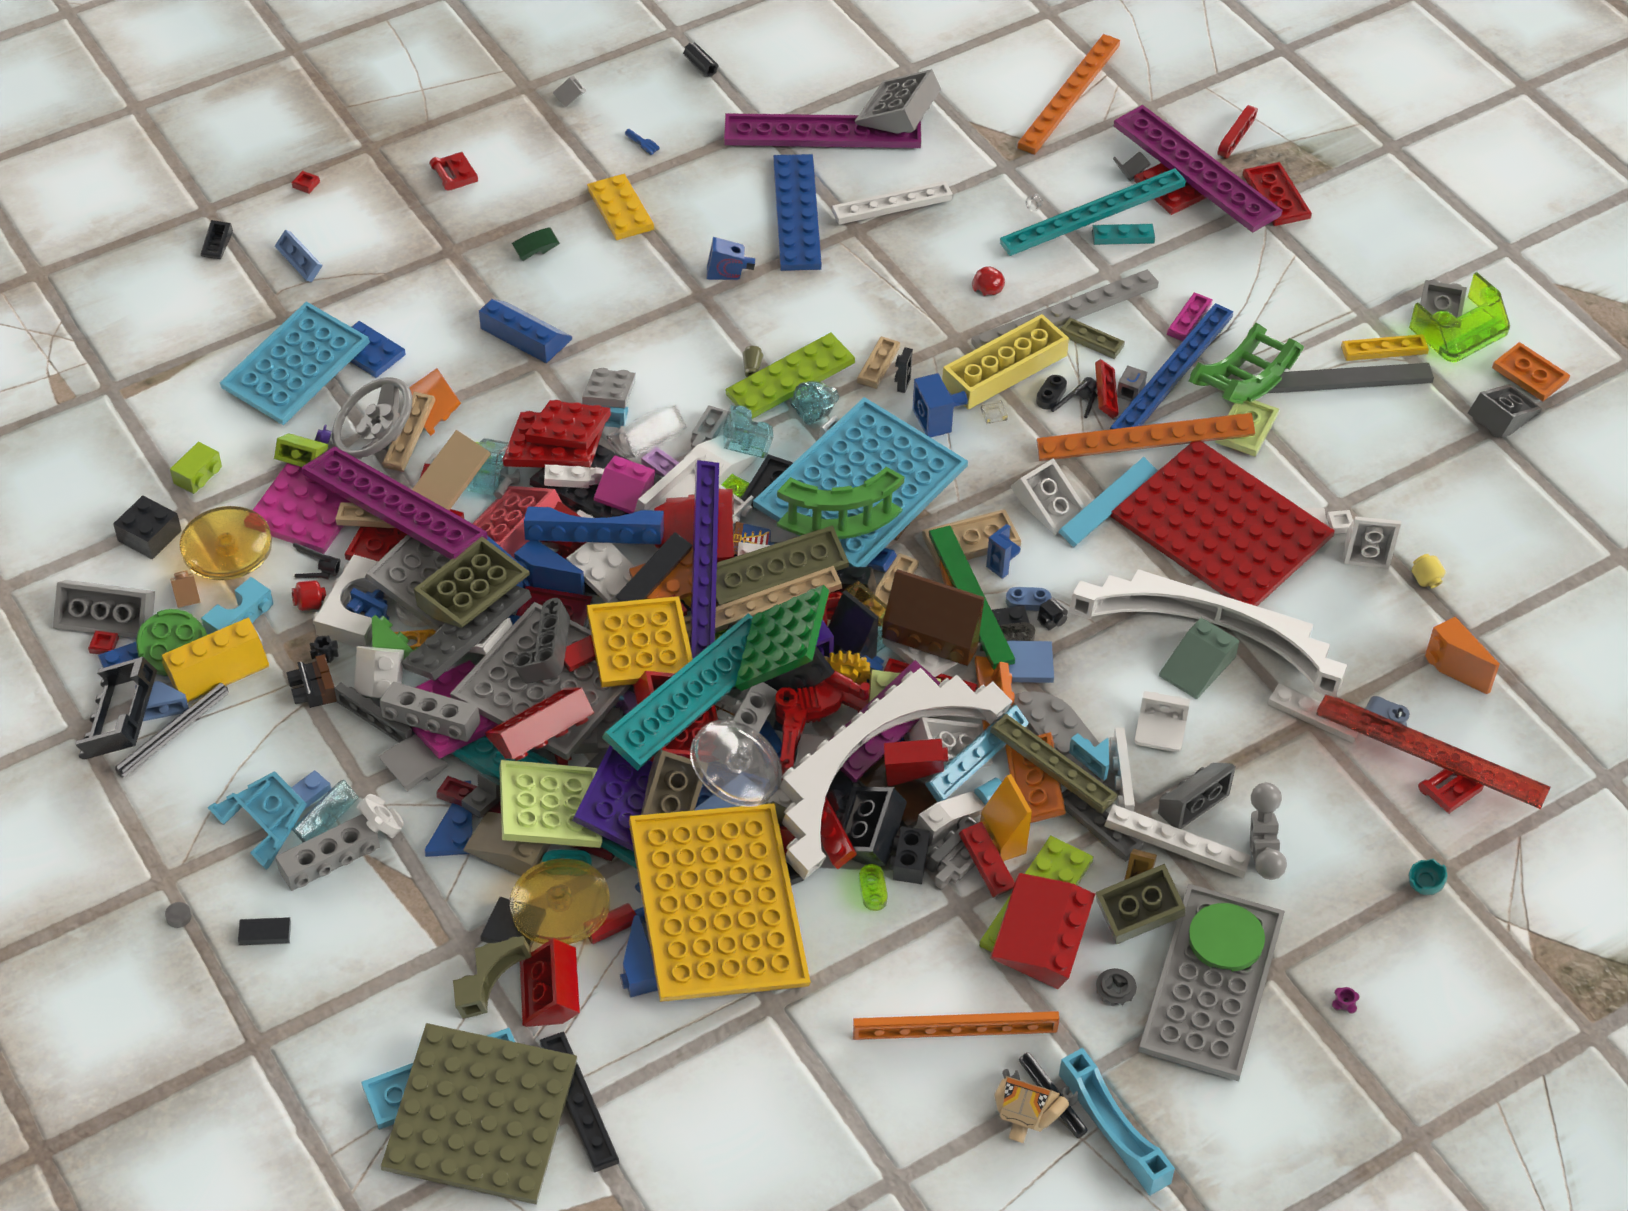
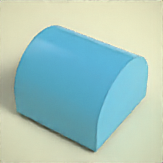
M993 778L976 788L974 793L986 805L1002 781L998 778Z

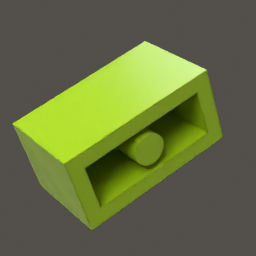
M288 433L277 438L274 459L303 467L328 450V444Z
M198 441L170 468L173 484L195 494L214 474L219 472L222 467L220 454L218 451Z

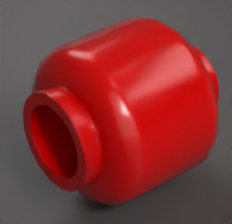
M316 580L297 582L295 588H292L293 606H297L300 611L318 610L321 608L322 601L326 597L325 587H320L319 582Z

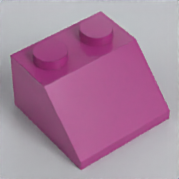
M614 456L604 469L594 501L629 514L634 513L638 499L654 485L655 470L622 457Z

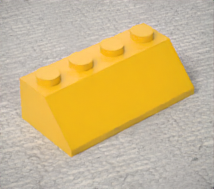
M249 617L162 654L163 667L174 688L186 695L187 703L204 696L219 683L227 686L269 667L259 635Z

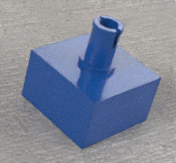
M939 373L914 379L912 409L925 434L931 438L951 433L954 407L967 405L968 399L965 391L950 395Z

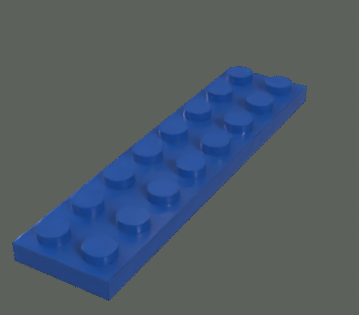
M813 154L773 155L780 270H821Z

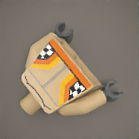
M1008 1069L1003 1070L1004 1079H1002L994 1094L1000 1118L1013 1123L1009 1139L1024 1143L1028 1128L1041 1132L1043 1128H1047L1068 1106H1073L1078 1102V1091L1072 1096H1068L1070 1093L1068 1086L1062 1089V1096L1059 1097L1060 1093L1021 1081L1017 1070L1014 1075L1010 1076Z

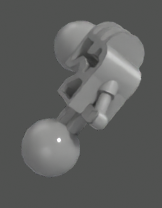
M1265 782L1258 784L1251 793V804L1256 811L1251 813L1250 850L1259 875L1264 879L1274 880L1280 878L1285 873L1287 867L1286 858L1280 852V841L1277 839L1279 824L1276 815L1273 813L1279 808L1282 795L1274 784Z

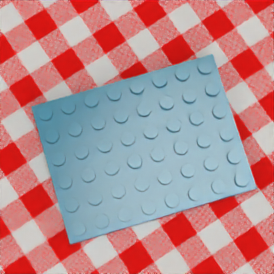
M863 397L753 500V507L778 522L787 513L788 502L778 498L777 491L790 477L805 484L818 486L819 490H832L834 487L852 486L854 488L863 485L864 481L875 476L885 467L892 469L905 477L904 483L892 493V503L903 508L902 512L891 522L875 531L853 538L839 539L849 561V567H866L968 467V460ZM880 501L873 503L872 508L875 505H877ZM797 506L798 513L812 517L813 509ZM863 507L848 510L847 517L863 513ZM822 511L821 519H838V511Z

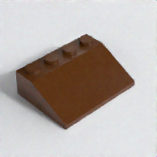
M897 569L883 618L881 638L968 666L978 649L985 597Z

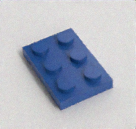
M358 321L351 326L368 336L370 343L350 362L373 377H379L406 355L403 347L363 322Z

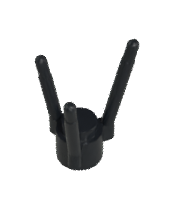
M1091 377L1084 378L1071 393L1051 408V412L1056 411L1069 399L1078 394L1082 399L1089 398L1084 418H1088L1094 400L1098 396L1095 392L1097 390V382Z
M293 543V547L297 551L319 559L318 570L322 571L321 573L295 574V578H324L329 580L330 575L336 576L338 574L341 563L339 558L324 555L303 545Z

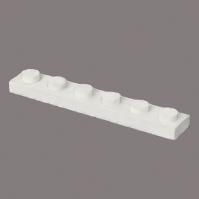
M944 181L833 205L832 212L840 225L950 201L953 198V194L947 182Z
M1114 804L1105 823L1107 828L1240 878H1244L1251 858L1248 854Z

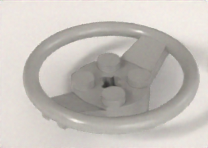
M386 377L374 380L357 390L345 402L335 419L332 430L334 446L361 460L364 457L377 453L392 441H395L401 434L412 409V393L408 385L400 379ZM381 387L377 406L375 404L369 405L365 410L366 414L356 427V432L361 437L349 448H346L341 440V429L346 416L362 397ZM399 390L402 392L404 398L401 414L398 413Z

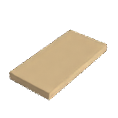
M455 430L412 490L450 510L491 453L458 430Z
M1005 509L922 530V537L937 567H940V558L929 537V530L950 525L967 560L987 555L989 537L1006 524L1010 526L1009 539L1016 545L1021 546V539Z

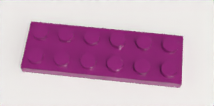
M914 660L860 712L864 714L869 710L868 706L875 699L879 698L881 700L884 698L886 691L891 686L900 685L903 677L910 671L915 673L921 668L938 686L940 682ZM920 719L894 726L876 735L859 747L839 770L853 783H856L884 756V743L899 742ZM851 720L845 725V727H848L852 723Z

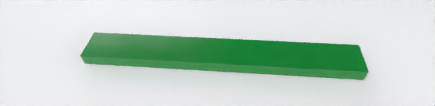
M951 526L929 530V537L953 587L985 597ZM985 597L979 641L993 669H996L999 662L1013 665L1015 664V657Z

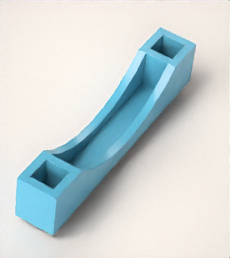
M1084 1048L1061 1059L1059 1076L1073 1094L1078 1091L1079 1103L1148 1195L1151 1196L1170 1185L1175 1170L1174 1166L1161 1149L1144 1138L1125 1117L1110 1094L1097 1065Z

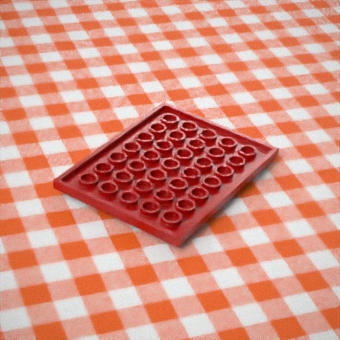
M1194 441L1187 445L1111 511V517L1221 595L1254 606H1258L1325 545L1334 536L1335 530L1202 441Z

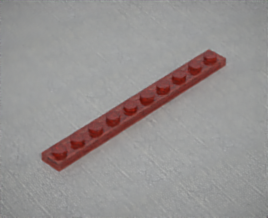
M1325 694L1317 709L1316 715L1538 809L1542 808L1551 787L1338 697L1335 698Z

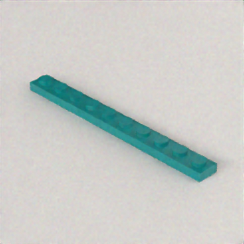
M1176 168L1003 236L1000 238V244L1008 255L1012 256L1185 187L1186 180Z

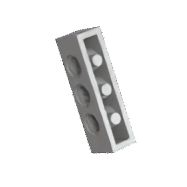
M392 682L380 699L382 717L433 733L446 735L453 739L468 742L480 724L477 705L397 682Z
M762 682L741 691L740 696L743 698L741 701H736L730 711L734 713L733 716H728L721 727L725 731L723 734L719 733L712 743L715 749L711 756L733 770L739 767L775 704L777 693L775 689Z
M363 814L275 856L278 870L291 891L304 887L309 882L321 876H326L331 871L343 865H348L354 860L371 854L380 848L378 833L372 831L367 826L366 822L368 820Z

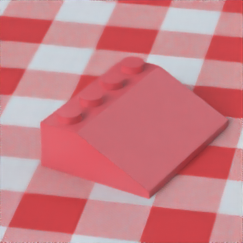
M509 486L503 497L496 499L472 524L485 530L493 541L515 559L514 553L529 541L525 540L524 517L527 507H551L554 509L557 502L562 503L555 489Z

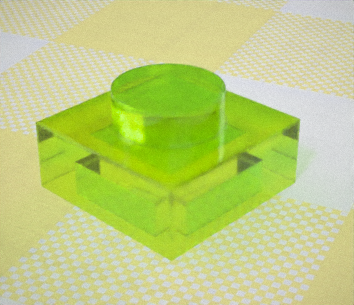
M731 474L721 485L726 489L733 488V494L741 499L750 483Z

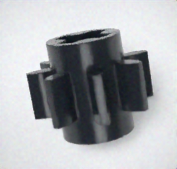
M329 635L318 636L314 643H310L311 659H316V656L325 654L327 663H331L334 657L339 656L337 640L331 641Z

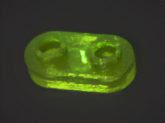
M865 865L859 872V885L863 904L871 911L882 910L887 905L888 899L883 870L877 865Z

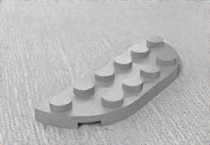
M1024 691L1015 694L1013 705H1017L1029 722L1027 726L1035 735L1051 732L1054 747L1057 751L1104 784L1101 778L1069 753L1071 738L1077 733L1084 739H1088L1094 747L1100 744L1076 712L1062 699L1047 693Z

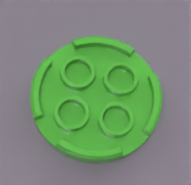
M179 609L161 610L140 626L136 638L137 652L139 658L144 657L157 669L156 674L168 677L163 667L162 654L202 638L207 633L205 627L189 612Z
M1229 903L1212 904L1201 909L1192 919L1189 928V944L1195 956L1211 968L1214 966L1220 969L1231 970V972L1240 971L1253 965L1261 956L1265 943L1264 929L1256 916L1241 906Z

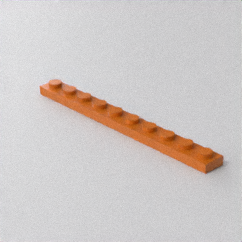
M1105 34L1100 37L1018 141V149L1034 155L1038 152L1120 46L1119 39Z
M1252 413L1042 437L1037 438L1036 442L1039 461H1046L1053 458L1063 459L1189 444L1194 441L1206 442L1255 435Z

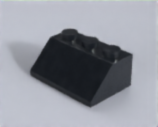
M853 786L841 821V825L857 853L851 860L864 865H887L894 837L897 835L907 801L894 787Z

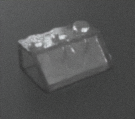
M675 404L657 407L606 437L625 458L634 457L637 460L647 454L646 451L650 448L654 449L655 447L663 446V441L666 439L672 440L681 436V431L686 429L687 426Z

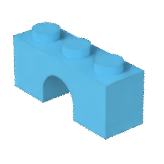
M252 577L247 579L234 590L237 604L239 605L237 608L225 609L217 604L201 617L207 635L248 617L253 623L273 605L271 590Z

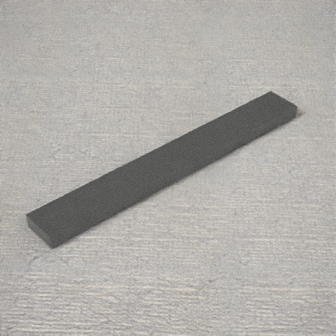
M1429 363L1283 372L1280 375L1282 380L1268 393L1433 383L1434 376Z

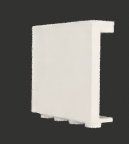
M692 453L685 457L638 499L635 512L640 510L654 511V508L666 502V498L688 497L690 494H695V465L698 457ZM719 484V489H726ZM733 494V529H735L736 522H740L742 517L746 518L753 509L751 504L754 498L752 495L746 501H743Z

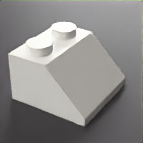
M357 646L354 689L360 695L382 698L392 682L402 684L403 665L401 662L404 660V650Z

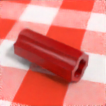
M626 903L583 923V929L590 943L595 944L631 927L636 914L631 905Z

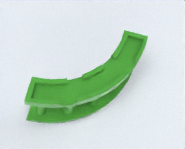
M1255 322L1249 330L1247 337L1229 356L1214 364H1201L1198 362L1190 374L1189 382L1199 386L1211 385L1224 392L1222 398L1233 403L1243 404V401L1252 402L1268 393L1282 380L1280 375L1285 369L1290 370L1304 346L1291 338L1285 344L1265 335L1267 329ZM1260 342L1281 351L1272 363L1252 354ZM1245 361H1248L1265 370L1255 376L1239 367ZM1233 374L1243 380L1229 379L1227 377Z
M885 467L878 474L864 481L863 485L854 488L852 486L834 487L832 490H819L818 486L805 484L790 477L777 491V497L788 502V511L777 522V526L791 533L804 535L833 525L839 539L868 534L885 526L902 512L903 508L892 503V493L904 483L905 477ZM880 501L877 505H875L872 508L873 503ZM797 506L813 509L812 517L798 513ZM863 507V513L847 517L848 510ZM822 511H838V519H821Z

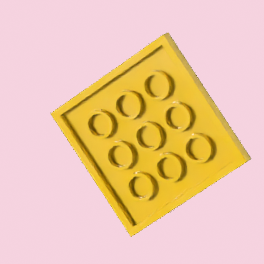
M679 596L587 605L586 611L601 687L635 684L645 671L677 673L693 659Z

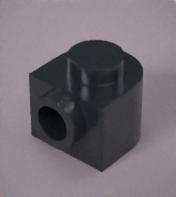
M1051 598L1040 605L1037 620L1050 631L1054 627L1062 626L1066 622L1068 611L1055 598Z

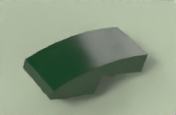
M550 227L532 232L512 243L522 261H525L539 251L545 254L560 244Z

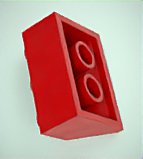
M552 938L532 951L530 958L520 961L522 1025L525 1027L563 1024L580 1013L576 947Z

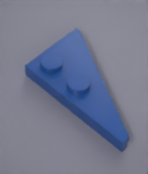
M452 803L427 844L425 857L470 854L465 852L464 848L472 836V813L462 806Z

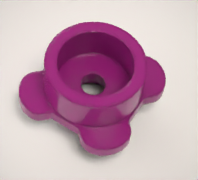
M1349 987L1337 988L1334 992L1336 998L1332 1002V1007L1336 1010H1347L1351 1014L1357 1011L1356 1001L1360 998L1359 994Z

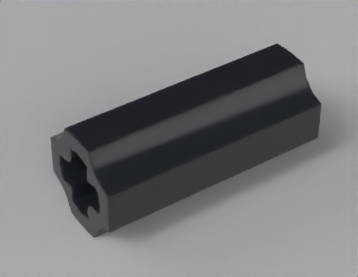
M695 42L685 46L684 56L706 77L717 73L718 64Z

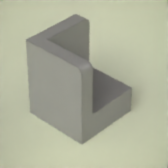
M572 76L560 85L553 94L564 107H567L577 97L585 93L586 90Z

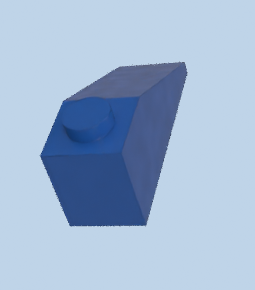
M639 915L633 918L623 960V974H620L623 989H628L630 998L658 991L652 953Z

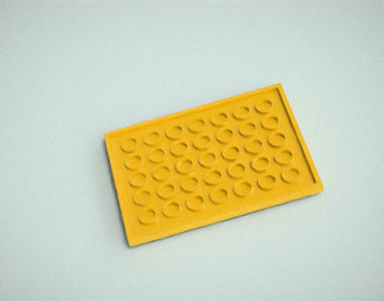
M775 804L630 816L629 825L660 1002L808 987L811 981Z

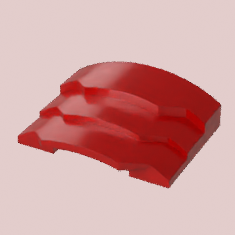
M733 488L719 489L717 563L735 557ZM690 494L688 497L666 498L665 503L654 508V511H664V534L661 545L654 544L656 548L659 549L674 532L692 544L693 547L695 494Z

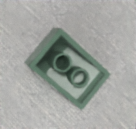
M1201 617L1186 633L1160 671L1159 676L1195 699H1198L1236 658L1240 640Z

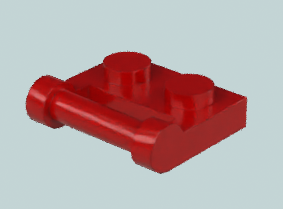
M463 152L443 158L434 157L429 162L431 168L436 170L443 181L442 185L447 191L478 182V175ZM445 167L448 168L454 179L448 176L444 170Z
M1452 760L1445 769L1429 780L1425 779L1418 784L1420 792L1432 798L1448 814L1480 793L1484 787V784L1457 760ZM1457 775V777L1452 779L1450 782H1448L1441 788H1436L1437 785L1442 783L1450 776Z

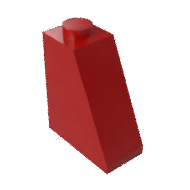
M942 739L884 743L887 786H894L943 772L944 762H948L947 747H942Z

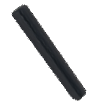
M1029 1052L1019 1058L1020 1064L1037 1086L1060 1093ZM1068 1106L1060 1117L1076 1138H1081L1087 1133L1088 1129L1071 1106Z

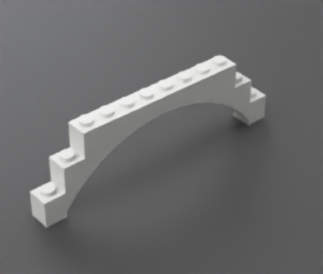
M1142 570L1136 572L1131 582L1109 575L1103 587L1080 581L1073 592L1068 612L1087 619H1091L1093 616L1118 612H1159L1195 619L1202 617L1210 623L1239 632L1269 647L1302 672L1314 686L1313 691L1335 698L1347 668L1346 664L1326 658L1330 644L1310 638L1313 628L1311 623Z
M921 668L915 673L910 671L903 677L900 685L891 686L886 691L884 698L881 700L879 698L875 699L868 706L869 710L864 714L859 712L853 717L852 723L848 727L844 725L835 732L833 739L830 741L824 740L817 747L818 751L813 755L808 753L801 759L800 765L797 768L791 767L782 775L783 781L780 789L794 802L784 811L785 817L782 824L796 837L786 847L788 850L785 855L786 861L804 880L823 864L826 855L821 850L820 831L826 794L836 773L846 760L864 743L894 726L921 719L922 717H971L986 720L991 725L1007 712L1013 701L993 681L988 686H980L974 693L958 675H955L951 680L946 678L938 686Z

